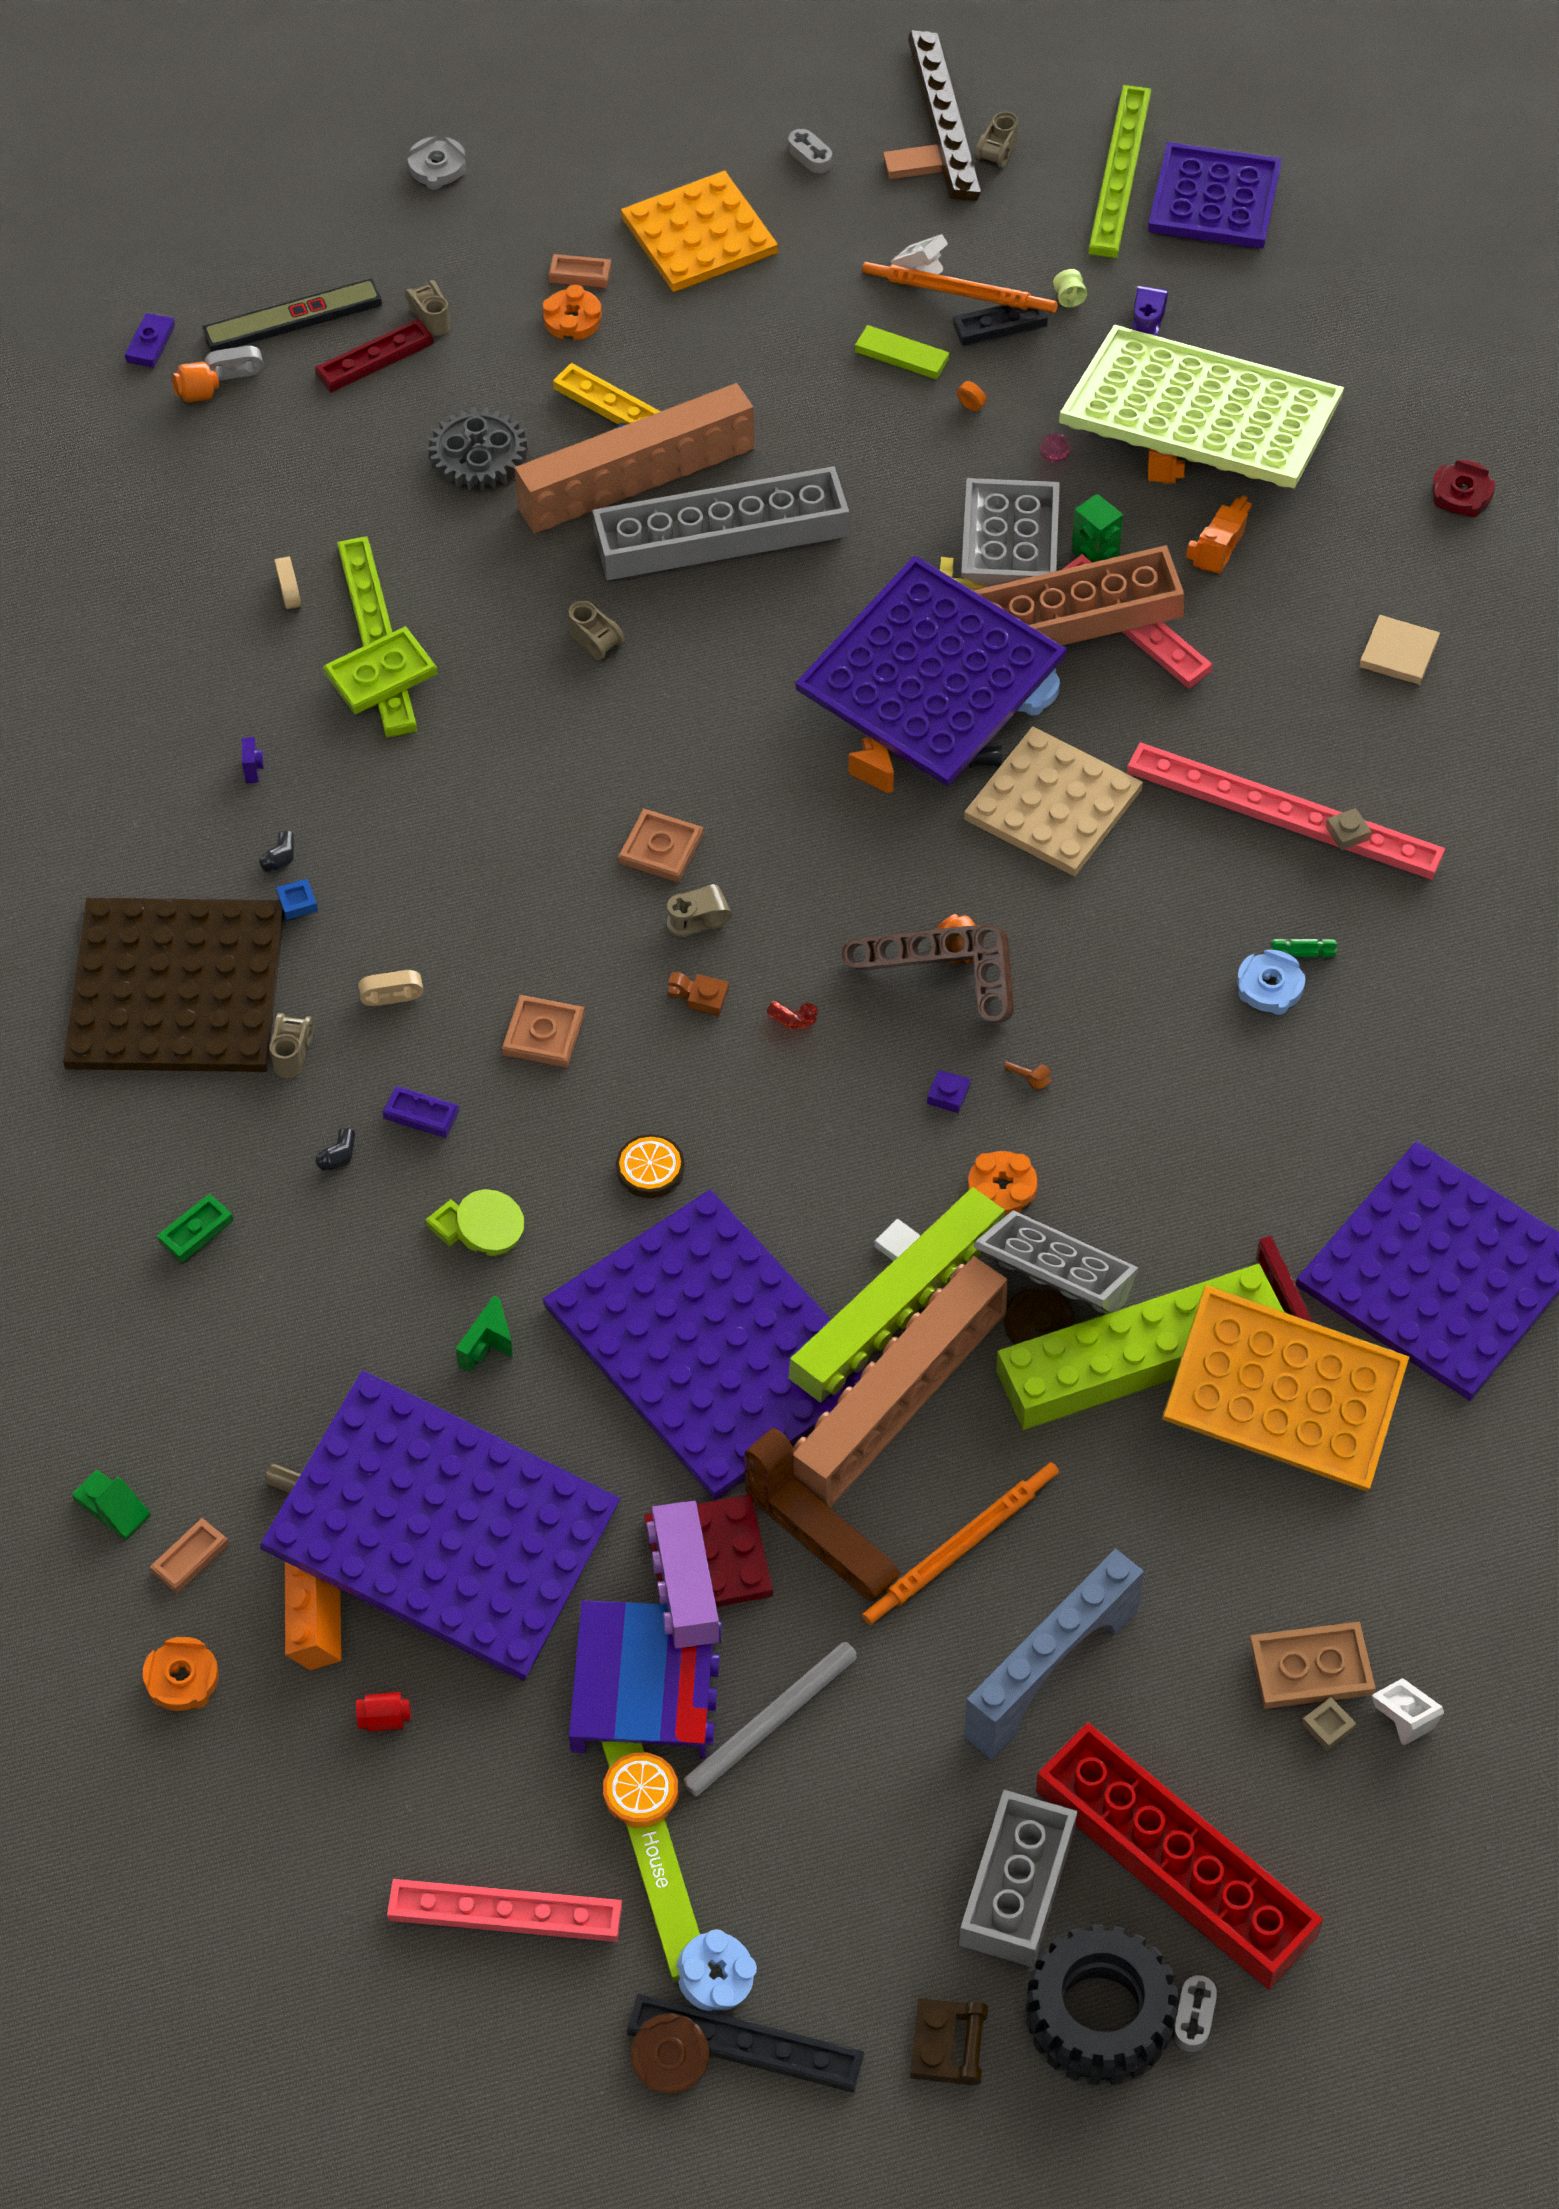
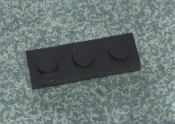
M1002 305L953 316V326L962 346L1046 327L1048 322L1045 311L1032 308L1022 310Z

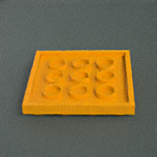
M726 171L621 209V218L672 292L778 253L777 242Z

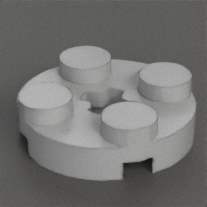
M428 137L415 143L409 151L408 165L411 176L418 182L426 184L427 188L431 190H438L443 185L454 182L466 173L465 151L457 141L445 137V142L436 141V137Z

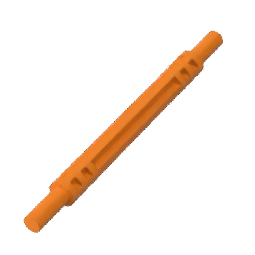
M864 262L862 267L863 274L887 278L892 283L959 295L1022 310L1032 308L1055 313L1058 306L1057 301L1031 296L1030 292H1021L1020 290H1011L1006 287L1002 288L919 271L918 269H909L904 266L900 267L894 264L889 267Z
M1049 1462L1026 1482L1021 1480L1017 1483L1015 1487L1001 1496L994 1504L917 1566L908 1571L906 1575L898 1579L896 1583L887 1588V1594L862 1613L864 1621L871 1626L896 1605L902 1606L908 1599L912 1598L941 1572L1034 1499L1035 1492L1059 1474L1057 1466Z

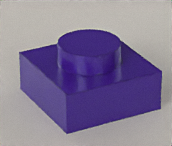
M255 737L242 738V766L246 783L259 782V769H264L263 750H257Z
M938 1070L927 1096V1104L960 1113L970 1088L971 1079Z

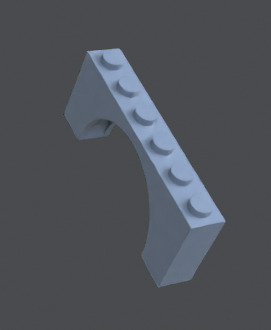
M1115 1548L967 1698L964 1738L989 1759L993 1760L1017 1736L1020 1722L1030 1702L1061 1660L1081 1640L1096 1629L1103 1626L1115 1635L1138 1612L1144 1571Z

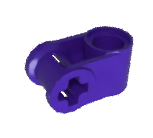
M1138 285L1132 330L1158 336L1161 320L1165 313L1168 290Z

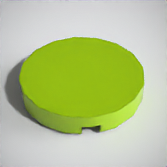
M483 1189L470 1193L462 1200L456 1211L454 1227L459 1239L469 1249L475 1252L477 1250L486 1252V1255L496 1256L507 1253L517 1245L524 1230V1216L519 1205L510 1196L496 1190Z

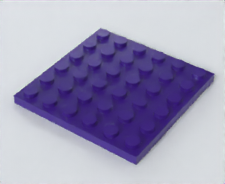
M914 555L795 682V686L798 692L948 787L1061 663L1067 654L1065 647Z
M1415 1141L1296 1278L1295 1285L1393 1351L1409 1356L1408 1361L1471 1401L1559 1295V1232L1426 1146Z

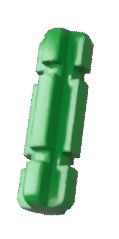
M1275 939L1271 942V950L1282 951L1293 957H1318V955H1321V957H1335L1337 954V943L1334 939H1323L1321 942H1318V939H1291L1290 942H1286V939Z

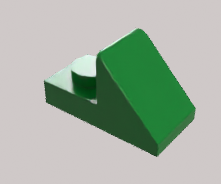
M496 1296L491 1298L455 1348L458 1366L471 1372L477 1362L481 1363L486 1358L490 1346L510 1357L513 1356L512 1342L500 1298Z
M97 1469L72 1493L73 1500L126 1541L151 1516L150 1511L123 1479L117 1477L112 1481Z

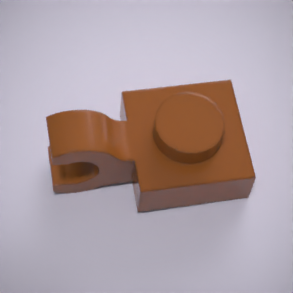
M672 972L668 981V985H670L668 990L669 996L688 999L687 1008L720 1016L729 990V982L699 974L696 975L693 982L687 976L678 972Z

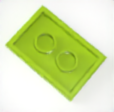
M406 626L323 666L324 674L354 715L438 675L437 666Z

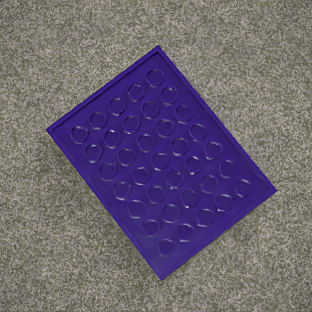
M711 1189L543 1298V1305L714 1500L745 1479L744 1452L772 1427L778 1429L794 1446L799 1439L807 1437L815 1430L816 1422L820 1416L827 1411L830 1413L838 1405V1399L843 1391L850 1386L853 1388L860 1381L863 1370L871 1363L868 1360L860 1372H853L849 1375L841 1390L835 1395L830 1394L821 1403L788 1378L790 1358L831 1319Z
M362 1370L261 1541L260 1549L525 1681L618 1506L620 1497Z

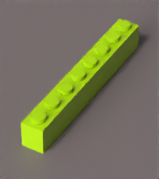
M972 1187L790 1358L788 1378L820 1403L830 1394H837L849 1375L853 1372H860L867 1364L871 1354L877 1349L879 1351L883 1350L891 1340L893 1333L899 1328H906L910 1318L922 1306H928L933 1293L950 1282L953 1272L960 1264L966 1265L973 1256L976 1258L980 1256L981 1252L974 1248L976 1240L1004 1218L1005 1210Z

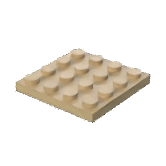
M1032 726L964 811V820L1075 877L1142 791L1143 782Z

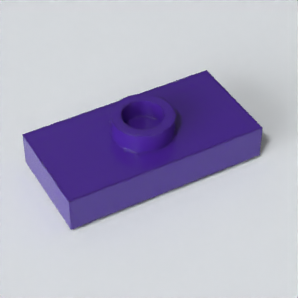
M145 313L125 353L126 362L154 368L175 327L174 318Z
M395 1086L382 1113L383 1119L447 1138L460 1111L457 1104Z

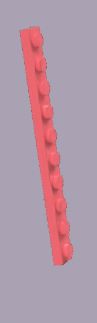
M1141 742L1128 764L1127 773L1339 847L1325 827L1327 818L1342 813L1337 810ZM1368 821L1365 822L1372 831L1370 840L1345 849L1433 880L1445 852L1443 847Z

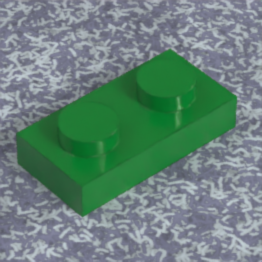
M209 1193L157 1235L158 1243L180 1263H183L234 1221L233 1215Z

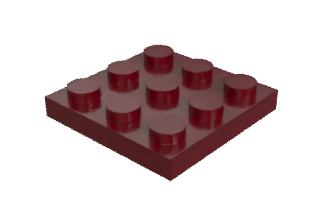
M751 1494L697 1504L716 1607L772 1597V1583ZM652 1513L644 1514L646 1532V1522L653 1521ZM656 1543L649 1544L651 1555L652 1552L657 1551ZM661 1573L656 1574L657 1582L663 1581Z

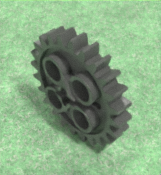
M472 408L471 414L468 415L465 411L460 410V417L456 418L450 414L449 423L440 421V429H433V437L429 438V459L431 460L432 469H436L437 476H444L446 484L455 480L456 488L467 484L468 491H471L474 485H478L479 489L483 491L485 484H489L495 489L496 481L498 480L507 484V475L515 477L514 467L522 465L523 461L527 460L528 448L524 429H519L518 421L511 423L510 415L501 418L500 410L495 411L492 415L489 414L488 408H485L482 413H477L476 408Z

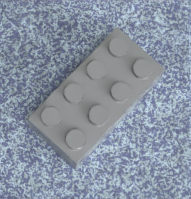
M1003 1790L960 1927L959 1946L1034 1968L1074 1835L1077 1811Z

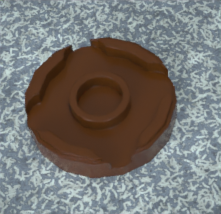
M674 2013L657 2015L646 2021L638 2030L639 2032L636 2034L631 2047L632 2067L639 2080L652 2090L665 2094L682 2093L695 2086L706 2073L710 2059L709 2043L701 2027L688 2017Z

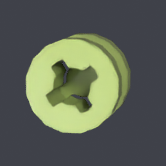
M1067 269L1055 276L1053 286L1058 293V300L1062 306L1071 308L1085 301L1087 289L1083 284V278L1079 271Z

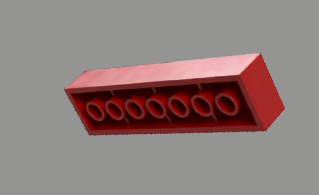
M1089 1722L1037 1773L1036 1792L1048 1803L1077 1811L1076 1826L1268 1990L1318 1938L1323 1922L1322 1917Z

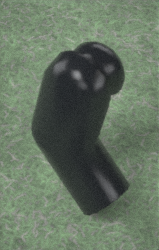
M282 831L278 834V846L268 850L259 859L260 867L264 871L278 870L292 862L294 858V834L290 831Z
M349 1128L340 1129L337 1144L325 1148L323 1152H319L315 1159L316 1165L321 1170H333L349 1163L353 1155L355 1131Z

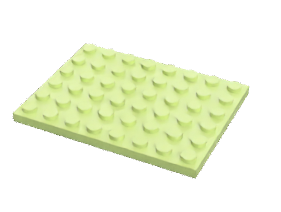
M1114 325L1062 408L1059 423L1068 425L1076 430L1083 429L1097 433L1101 437L1126 441L1133 446L1151 448L1162 454L1183 457L1190 462H1201L1215 466L1219 470H1229L1244 474L1251 479H1262L1275 483L1280 487L1295 489L1342 398L1344 387Z

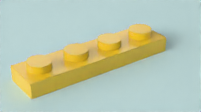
M570 363L553 380L554 390L618 425L621 423L627 425L661 412L573 363Z

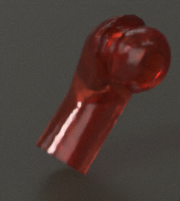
M774 1000L767 1008V1014L786 1028L795 1029L812 1026L817 1021L818 1009L815 1005L806 1003L801 1005L800 1010L791 1011L778 1000Z

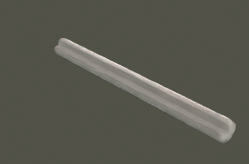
M842 1642L688 1774L683 1780L685 1788L693 1796L700 1795L853 1663L857 1658L854 1648L847 1642Z

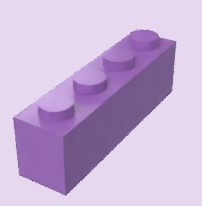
M696 1500L652 1506L653 1521L646 1522L649 1544L656 1543L657 1551L652 1552L654 1573H661L663 1580L657 1582L660 1604L667 1603L668 1612H663L665 1634L673 1635L675 1649L719 1643V1619Z

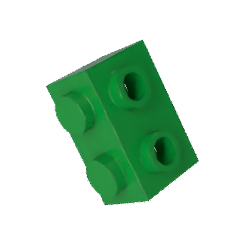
M1098 494L1078 506L1074 510L1071 551L1078 557L1083 554L1092 563L1119 557L1123 514Z

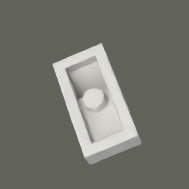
M942 234L909 245L891 263L900 267L904 266L909 269L913 268L939 275L943 271V267L938 258L941 256L940 251L948 243Z
M1403 1678L1372 1695L1375 1708L1395 1722L1402 1745H1406L1432 1731L1444 1714L1441 1705Z

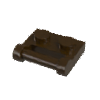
M918 1998L910 2078L964 2085L980 2084L982 2069L979 2068L982 2027L983 2021L988 2016V2005L976 2001L960 2003ZM956 2019L967 2020L963 2066L960 2067L951 2066Z

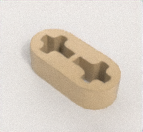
M290 556L274 559L285 609L301 607L300 595Z
M413 970L371 975L361 979L358 983L360 1000L367 1006L411 1001L423 994L421 975Z

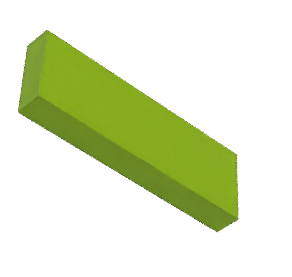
M869 325L866 326L855 344L856 353L936 380L949 361V352Z

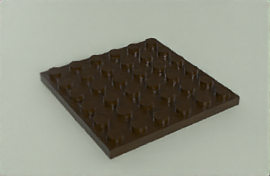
M86 898L63 1059L65 1069L267 1072L284 921L280 900Z

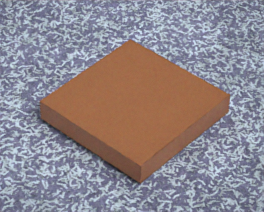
M643 808L618 856V864L679 883L704 835V828Z
M519 995L502 1046V1055L568 1068L585 1015L584 1007Z

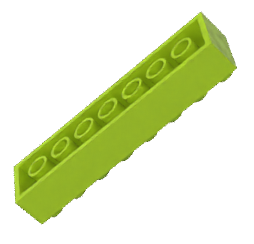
M1260 1264L998 1350L996 1373L1022 1429L1025 1430L1175 1379L1205 1285L1284 1312Z

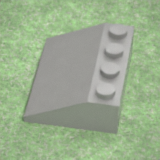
M967 478L961 577L986 587H991L1055 572L1057 565L1060 482Z
M1014 1210L976 1240L974 1245L975 1249L998 1261V1264L1003 1268L1018 1270L1027 1274L1032 1281L1055 1287L1064 1296L1083 1300L1091 1304L1096 1311L1105 1314L1118 1311L1126 1304L1138 1271V1267Z

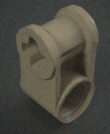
M1000 112L993 117L987 130L977 143L975 150L976 160L986 159L997 163L998 167L1004 168L1018 142V118L1015 114Z
M434 280L429 281L428 285L415 290L410 288L405 290L406 301L411 312L420 320L432 336H441L450 330L448 303Z
M577 601L570 606L568 611L569 634L594 659L602 660L606 655L605 653L615 645L621 646L625 643V636L621 628L600 612L592 603Z
M713 884L687 893L676 894L667 903L669 914L666 922L667 930L676 937H687L694 933L722 927L732 918V912L720 887Z
M284 1013L277 1014L274 1033L270 1043L272 1066L277 1076L286 1079L296 1077L301 1073L307 1050L313 1037V1017L306 1016L305 1019L286 1017Z

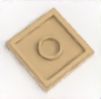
M1379 615L1360 660L1359 667L1420 685L1439 640L1440 632Z

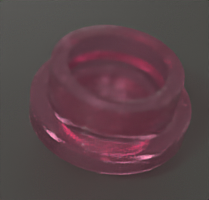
M1049 434L1040 444V454L1048 461L1060 462L1070 455V444L1062 434Z

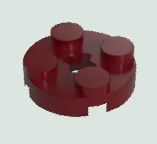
M1456 460L1455 465L1446 467V464L1438 468L1433 478V502L1437 507L1444 508L1450 512L1464 514L1467 517H1476L1481 513V510L1491 503L1495 490V481L1488 476L1489 471L1477 462ZM1464 484L1468 486V490H1462L1458 487Z

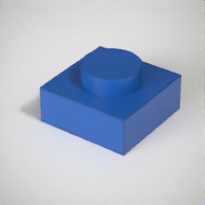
M308 879L276 887L277 897L282 905L286 920L318 911Z

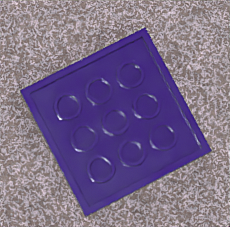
M1167 142L1148 223V232L1264 249L1282 158Z

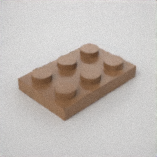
M1360 1622L1250 1635L1249 1643L1264 1709L1324 1702L1330 1697L1334 1700L1371 1696L1375 1693L1376 1688Z

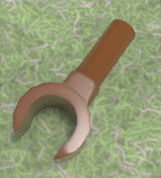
M1008 1061L1004 1065L1005 1070L1027 1079L1028 1084L1036 1091L1043 1089L1052 1081L1047 1077L1051 1074L1050 1069L1043 1064L1033 1071Z

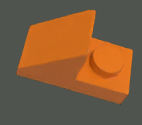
M869 736L862 738L863 751L849 754V774L886 793L893 792L894 771L887 748Z

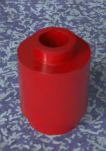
M402 1692L365 1695V1699H356L358 1729H367L368 1733L404 1729L405 1721H411L410 1699H403Z

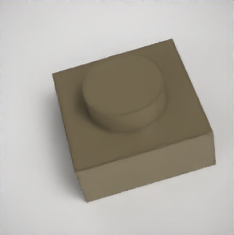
M1356 808L1327 818L1325 826L1341 850L1370 840L1372 832Z
M1332 1697L1309 1713L1302 1721L1304 1728L1326 1751L1333 1748L1355 1731L1356 1723Z

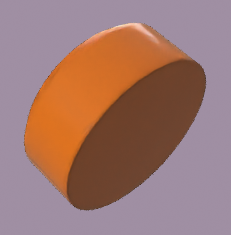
M965 381L956 391L961 404L971 411H979L987 402L986 395L982 389L973 382Z

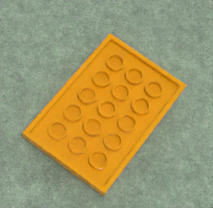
M1205 1285L1162 1420L1367 1492L1373 1481L1409 1356Z

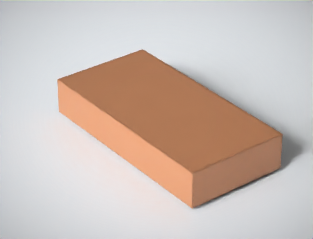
M937 144L883 152V161L889 179L943 172Z
M553 254L548 274L549 283L607 288L612 268L611 259Z
M201 1518L150 1566L151 1573L178 1594L229 1545L228 1539Z

